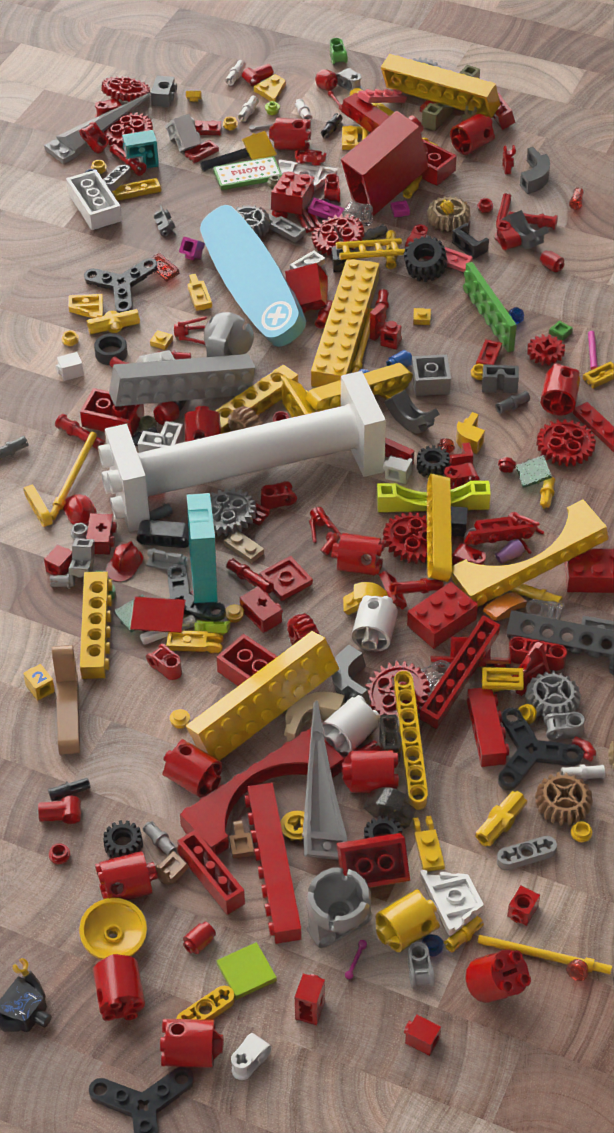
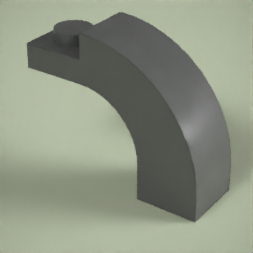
M534 147L527 149L526 160L533 169L521 172L520 186L527 194L542 189L549 180L550 159L547 154L541 155Z
M522 210L502 219L508 221L515 231L519 233L522 241L520 247L525 249L544 243V235L549 233L547 226L539 230L531 228Z
M406 390L384 401L395 420L413 433H421L433 426L434 418L440 415L437 409L428 412L419 410L411 401Z
M347 645L335 658L339 670L331 676L335 691L338 694L345 695V703L348 699L360 695L365 699L366 704L370 705L371 701L368 690L353 681L354 677L366 667L363 653L351 645Z

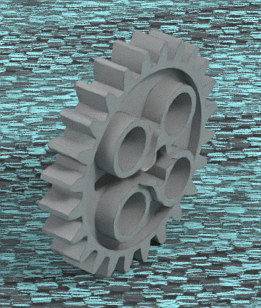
M226 488L224 492H221L219 489L218 494L211 492L214 533L217 532V536H220L221 533L227 536L228 532L234 534L236 530L242 532V527L248 528L247 523H253L252 519L256 518L255 513H257L255 500H253L252 495L248 496V492L243 493L242 489L236 492L235 488L231 491H228Z

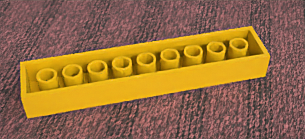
M346 259L311 369V386L320 387L341 380V375L351 373V366L355 361L368 312L379 281V263Z

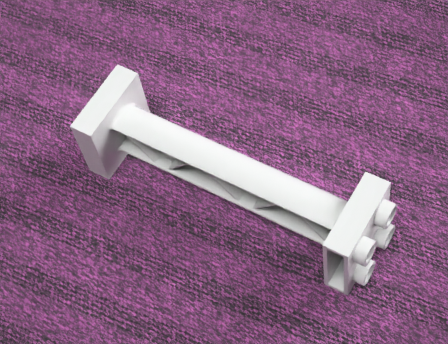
M359 371L341 375V407L137 453L127 424L106 428L107 444L98 446V452L102 467H110V470L101 472L106 494L116 493V497L110 498L115 520L124 518L128 531L133 532L139 529L141 521L150 520L148 496L350 449L363 477L383 473L386 420L363 372Z

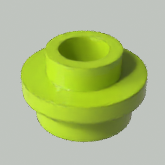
M271 101L265 105V110L269 115H276L280 110V105Z

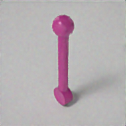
M365 940L358 942L359 949L350 969L345 972L346 979L350 980L353 978V971L362 950L367 948Z

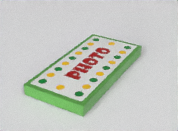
M274 156L213 167L221 190L265 183L272 175L282 176Z

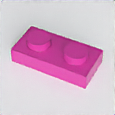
M313 198L308 213L328 220V217L332 219L334 215L339 217L343 214L344 208Z

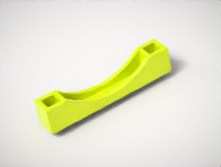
M470 481L450 490L452 507H467L468 510H489L491 492L489 481ZM377 483L378 512L427 511V492L411 490L397 483Z

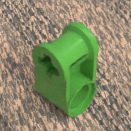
M332 38L330 40L332 64L348 62L347 50L344 47L343 40L340 38Z

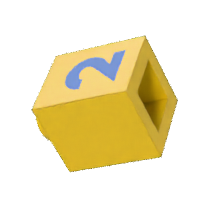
M41 664L23 673L25 685L37 701L55 692L53 679Z

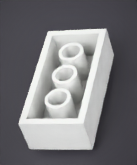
M97 170L66 178L68 194L91 230L122 221L120 205Z

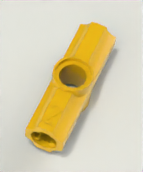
M137 309L121 313L113 310L108 311L103 317L86 321L89 334L108 330L111 333H117L123 327L139 324L140 318Z
M512 791L500 806L495 805L486 822L475 834L480 844L485 847L491 846L503 831L507 832L512 827L516 816L527 805V800L522 793Z

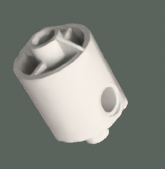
M363 596L352 631V640L358 647L372 652L383 651L389 647L398 614V609L393 604L391 597Z
M362 696L352 697L322 723L324 739L338 753L348 755L350 751H354L364 742L367 736L378 729V721L381 717L377 711L372 710L366 704Z

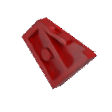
M535 643L518 667L523 668V690L515 691L521 696L526 693L527 685L531 682L532 678H536L538 674L544 675L545 671L550 674L542 643Z

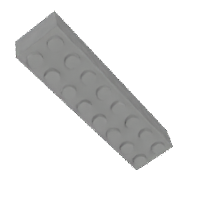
M249 354L114 364L109 394L115 406L237 396L251 386L255 366Z

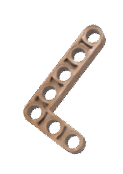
M73 645L52 646V659L57 688L59 755L80 753L78 675Z

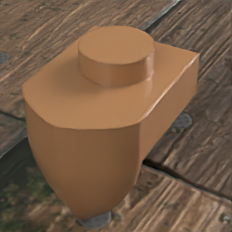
M173 851L159 866L156 864L155 868L159 881L163 884L171 885L181 877L189 866Z

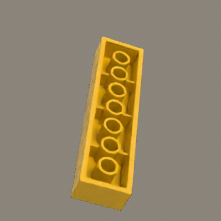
M389 54L381 65L386 88L402 91V93L465 110L466 106H469L468 109L474 111L476 106V114H482L490 118L493 117L500 106L496 83L491 81H485Z
M311 631L187 724L186 728L196 747L218 760L223 759L336 673L339 667L326 638Z

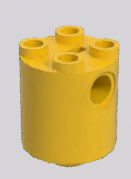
M416 889L377 912L375 915L376 934L384 945L388 944L394 951L401 952L411 944L440 928L435 915L437 908L432 900L427 901L422 893Z

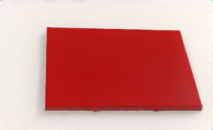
M135 597L130 630L182 633L185 600Z

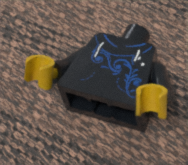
M24 958L19 959L23 964L22 970L16 964L13 965V971L18 974L21 973L23 975L22 978L18 976L0 999V1029L3 1032H29L35 1023L45 1028L52 1018L50 1014L45 1012L47 1008L46 994L32 971L27 970L29 965L28 961Z

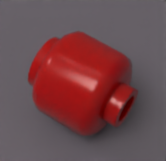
M323 69L316 74L315 81L319 88L331 91L337 86L338 78L335 72Z
M173 401L161 402L153 410L156 422L163 426L165 421L174 422L180 415L179 407Z

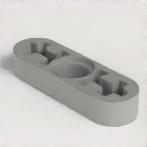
M120 165L103 179L110 191L116 190L131 176L130 166Z
M543 836L502 848L497 854V865L503 870H511L551 858L556 853L557 842L550 836ZM528 849L533 854L526 857L521 854V851Z

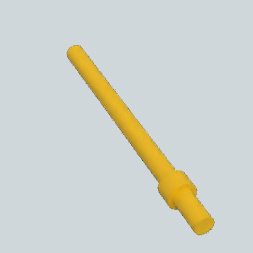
M373 308L369 309L356 359L351 366L352 373L358 372L363 366L362 359L369 338L370 312Z
M90 432L59 496L55 498L52 504L53 508L50 512L52 520L56 519L59 511L63 509L66 503L65 499L97 437L95 432Z
M479 935L478 944L504 950H518L525 955L583 968V971L591 973L592 971L611 975V965L594 962L595 959L577 958L484 935Z

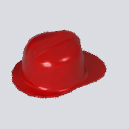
M76 494L65 500L66 503L63 510L73 525L84 523L88 526L90 513L97 514L92 500L86 495Z
M132 541L115 548L113 557L106 567L109 579L116 582L126 581L136 573L144 560L143 554L134 546Z

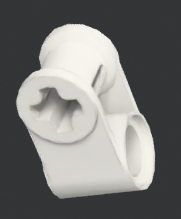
M250 1033L231 1056L233 1076L238 1080L248 1079L259 1065L267 1059L272 1046L254 1033Z

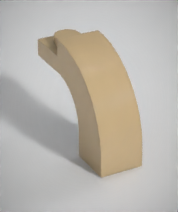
M316 692L305 695L292 705L285 714L286 728L284 735L287 736V742L295 739L301 733L302 728L312 721L313 703L316 700L319 703L321 719L326 720L345 704V695L334 692Z

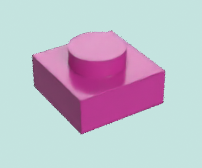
M406 200L391 202L390 208L394 218L410 215V209Z

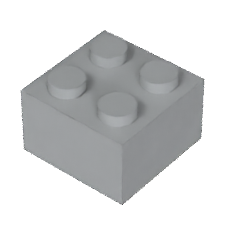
M447 354L412 356L411 373L413 374L412 380L415 396L450 394L451 375Z

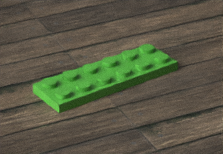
M466 263V271H464L465 284H463L464 292L469 295L471 302L476 305L479 314L483 315L486 324L492 328L493 334L498 337L507 352L514 351L517 324L474 263Z

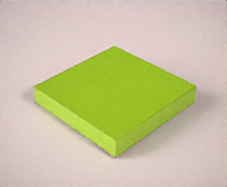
M257 942L216 960L217 966L228 986L233 989L236 1000L277 981L275 973Z

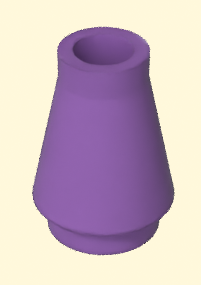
M518 539L511 540L495 556L498 562L502 564L522 556L525 549Z

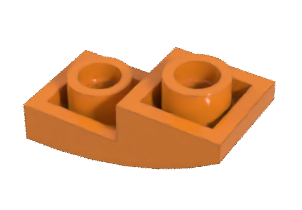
M510 592L493 600L484 607L483 612L489 615L491 619L499 621L510 618L511 610L515 611L525 608L527 600L516 592Z

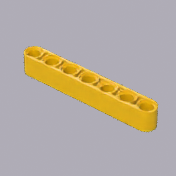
M401 363L363 373L373 395L405 386L413 378V374ZM341 380L311 389L306 394V401L318 412L341 406Z
M430 474L427 481L428 578L448 582L452 573L450 478Z
M399 671L394 678V692L408 803L411 808L421 810L427 805L428 790L413 677L409 672ZM400 682H407L408 684H407V685H400L399 683H400ZM408 700L410 703L404 704L401 701ZM405 719H411V720H413V721L410 722V723H407V722H405L404 720H405ZM412 737L415 741L409 742L406 739ZM411 756H415L418 759L415 761H411L408 758ZM416 775L419 776L420 779L413 780L410 777ZM421 795L423 798L416 800L413 796Z

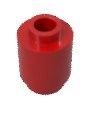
M545 250L540 256L542 265L556 273L564 268V258L553 251Z
M206 921L202 924L199 923L183 937V946L190 954H199L214 940L216 931Z

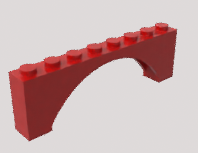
M311 728L301 732L290 742L284 743L281 748L269 753L258 763L252 764L243 773L235 775L232 780L220 785L211 794L203 796L191 807H186L180 813L181 827L188 834L196 830L216 856L228 849L229 839L226 834L228 818L237 801L248 791L247 786L257 785L279 776L308 775ZM325 740L333 778L342 772L344 758Z

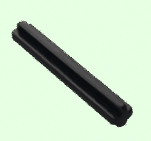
M243 148L200 162V167L205 171L216 166L250 157L247 149Z

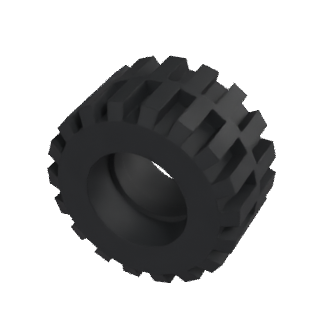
M420 236V239L415 238L413 239L414 242L410 241L408 243L409 247H406L404 252L408 274L413 279L417 278V281L420 282L421 280L428 282L430 279L433 281L435 277L439 278L440 274H443L445 268H447V257L442 242L438 241L435 237L432 239L431 236H427V238ZM425 256L433 257L432 259L425 262L418 261L419 259Z

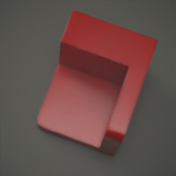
M469 442L462 443L461 454L449 455V466L465 463L473 464V452Z

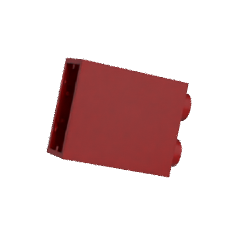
M395 111L341 158L352 200L373 216L428 169L425 155L428 152V148L421 136L424 128L415 116L411 115L407 118L400 112Z

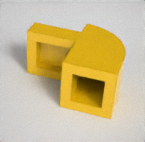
M472 412L469 418H465L463 423L458 421L456 442L460 448H462V443L469 442L472 452L477 454L484 444L485 430L477 428L479 414Z
M371 582L357 583L354 585V591L343 597V610L347 615L358 611L363 596L383 597L388 596V594L378 584Z

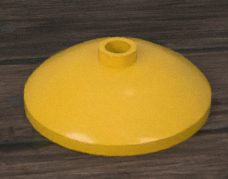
M107 898L94 903L86 910L80 922L79 934L84 948L92 956L100 960L112 954L133 956L144 944L147 924L143 913L135 904L120 898ZM111 934L117 935L116 938H110L109 936Z

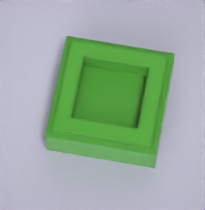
M558 321L549 329L550 335L562 341L573 332L571 326L561 321Z

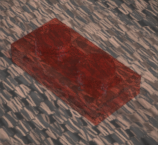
M160 252L151 257L156 260L158 269L155 272L166 282L180 274L179 269Z

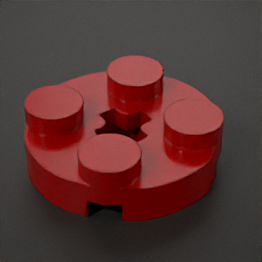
M299 149L295 151V158L297 163L312 162V165L320 166L321 163L326 161V153L322 155V151L305 149L304 152H300Z

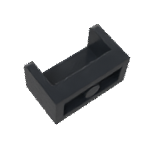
M465 223L453 230L452 243L475 259L488 252L489 239L484 238L481 241H477L469 235L470 225Z

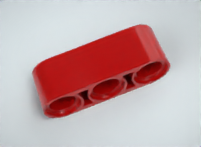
M514 637L510 640L508 658L514 663L521 664L535 643L539 642L544 646L549 670L559 671L565 666L567 650L563 645L523 637Z

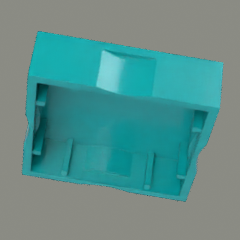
M210 493L188 494L189 549L194 603L217 602L216 548Z

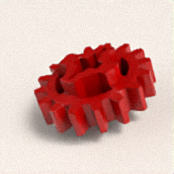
M542 334L540 338L535 336V340L530 339L527 355L530 356V360L535 359V363L541 362V365L547 363L550 366L552 362L557 364V360L562 361V357L565 355V345L562 344V340L557 341V337L551 338V335L545 337Z

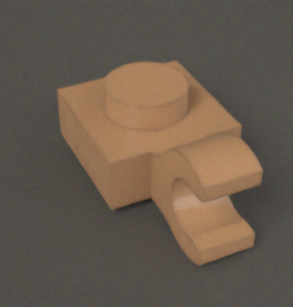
M242 820L234 821L235 835L229 836L232 858L254 856L251 833H244Z

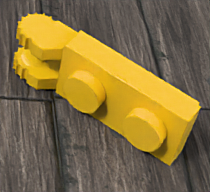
M207 631L168 632L166 646L171 651H208L209 653H219L222 651L220 643L223 642V635L220 633H208Z
M431 815L426 816L425 819L428 829L426 831H421L418 817L413 818L414 838L422 870L430 872L445 869L436 829H434Z

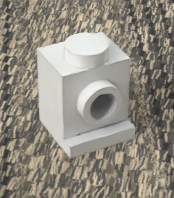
M390 456L389 460H385L383 465L385 479L406 484L412 472V459L409 458L407 461Z

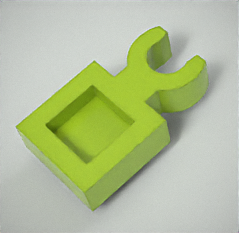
M197 620V623H195V631H207L225 635L231 629V621Z

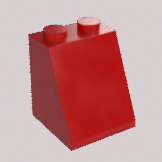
M318 263L285 271L286 281L295 293L303 314L306 311L319 310L327 306L328 276Z

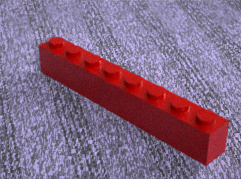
M273 783L247 786L248 795H244L246 808L250 807L251 811L247 813L249 825L254 827V830H251L252 843H257V848H254L255 859L260 861L261 864L257 868L259 880L263 879L264 885H261L262 897L267 898L268 902L264 904L266 917L271 918V922L268 923L269 935L274 936L275 944L302 940L301 924Z

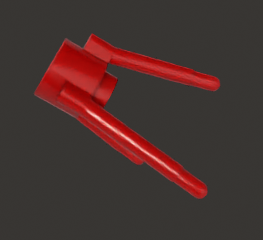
M199 317L174 324V336L179 337V341L185 340L205 345L203 340L186 337V335H189V330L205 329L206 325L189 326L187 324L206 320L207 317Z
M322 507L313 508L310 511L311 519L309 520L313 543L317 542L315 525L323 526L326 524L341 539L342 534L332 523L329 516L326 515Z
M511 512L508 515L514 526L530 523L536 526L540 525L539 522L522 516L517 512ZM539 528L536 529V532L544 534L543 530ZM518 539L523 544L524 549L531 554L532 551L523 539Z

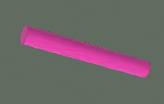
M589 331L590 368L593 370L597 368L595 332Z

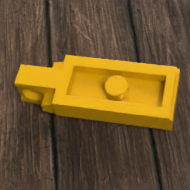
M196 274L189 275L190 283L187 286L196 311L213 308L204 281H198Z

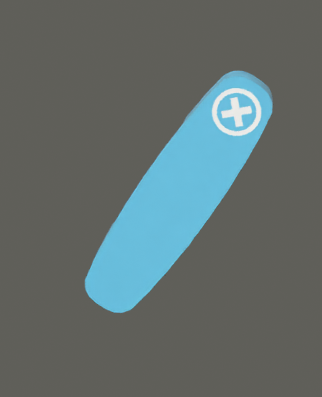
M223 205L216 208L203 219L200 230L220 276L245 314L274 346L280 347L291 343L303 332L306 326V319L295 293L289 287L268 249L244 218L232 206Z

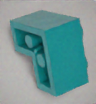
M153 130L122 135L123 148L127 159L140 157L141 162L145 163L147 168L159 167L157 140Z

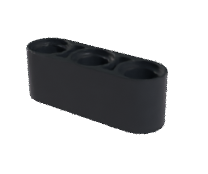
M143 520L139 524L136 539L143 545L187 548L189 547L188 524Z

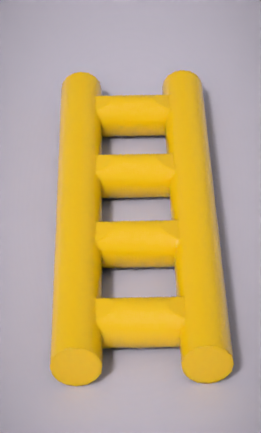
M401 238L336 242V249H343L344 252L339 253L340 260L402 256L405 252V249L398 248V245L402 244ZM391 245L392 248L391 250H383L382 246ZM365 247H375L376 251H366ZM349 248H359L360 252H350Z

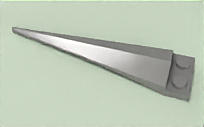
M150 93L56 136L57 139L44 145L45 151L63 164L75 159L88 146L87 142L80 135V129H85L93 121L104 132L130 110L150 98Z
M316 700L313 703L302 837H304V857L339 860L336 843L347 842V835L333 785L319 703Z

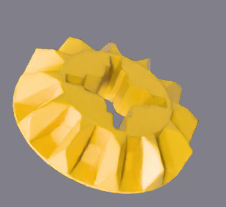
M291 811L283 816L280 823L284 837L290 838L291 841L294 839L302 841L304 838L302 837L304 811ZM300 821L301 828H298V830L294 831V826H296Z

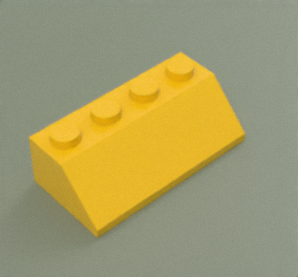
M285 376L281 377L282 404L291 418L318 412L306 401L305 397L308 391L300 383Z

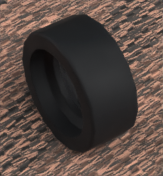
M105 334L100 336L94 343L95 357L102 364L110 365L113 357L124 361L128 355L126 340L118 334ZM111 346L120 348L115 352L102 351L104 348Z

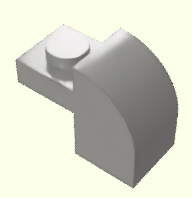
M75 538L72 545V562L69 566V575L84 577V572H93L94 539Z

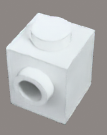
M77 352L57 357L58 365H55L58 375L62 376L63 381L84 376L82 362Z

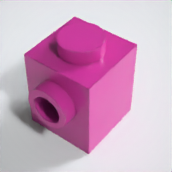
M183 236L179 253L185 254V258L190 260L195 258L201 259L205 243Z

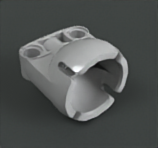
M221 312L212 317L204 329L207 357L246 354L251 349L254 340L250 324L247 323L244 325V329H242L245 320L241 316L230 312Z
M331 868L322 871L312 880L306 896L308 911L307 931L319 948L327 947L351 934L372 919L371 891L367 882L357 872L348 869L347 876H344L343 868Z

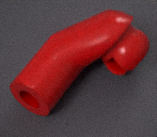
M328 532L326 535L327 542L320 549L326 556L332 551L333 543H338L339 541L337 533Z
M575 736L572 745L575 744V746L581 747L585 751L583 758L590 762L593 761L594 756L597 754L593 745Z

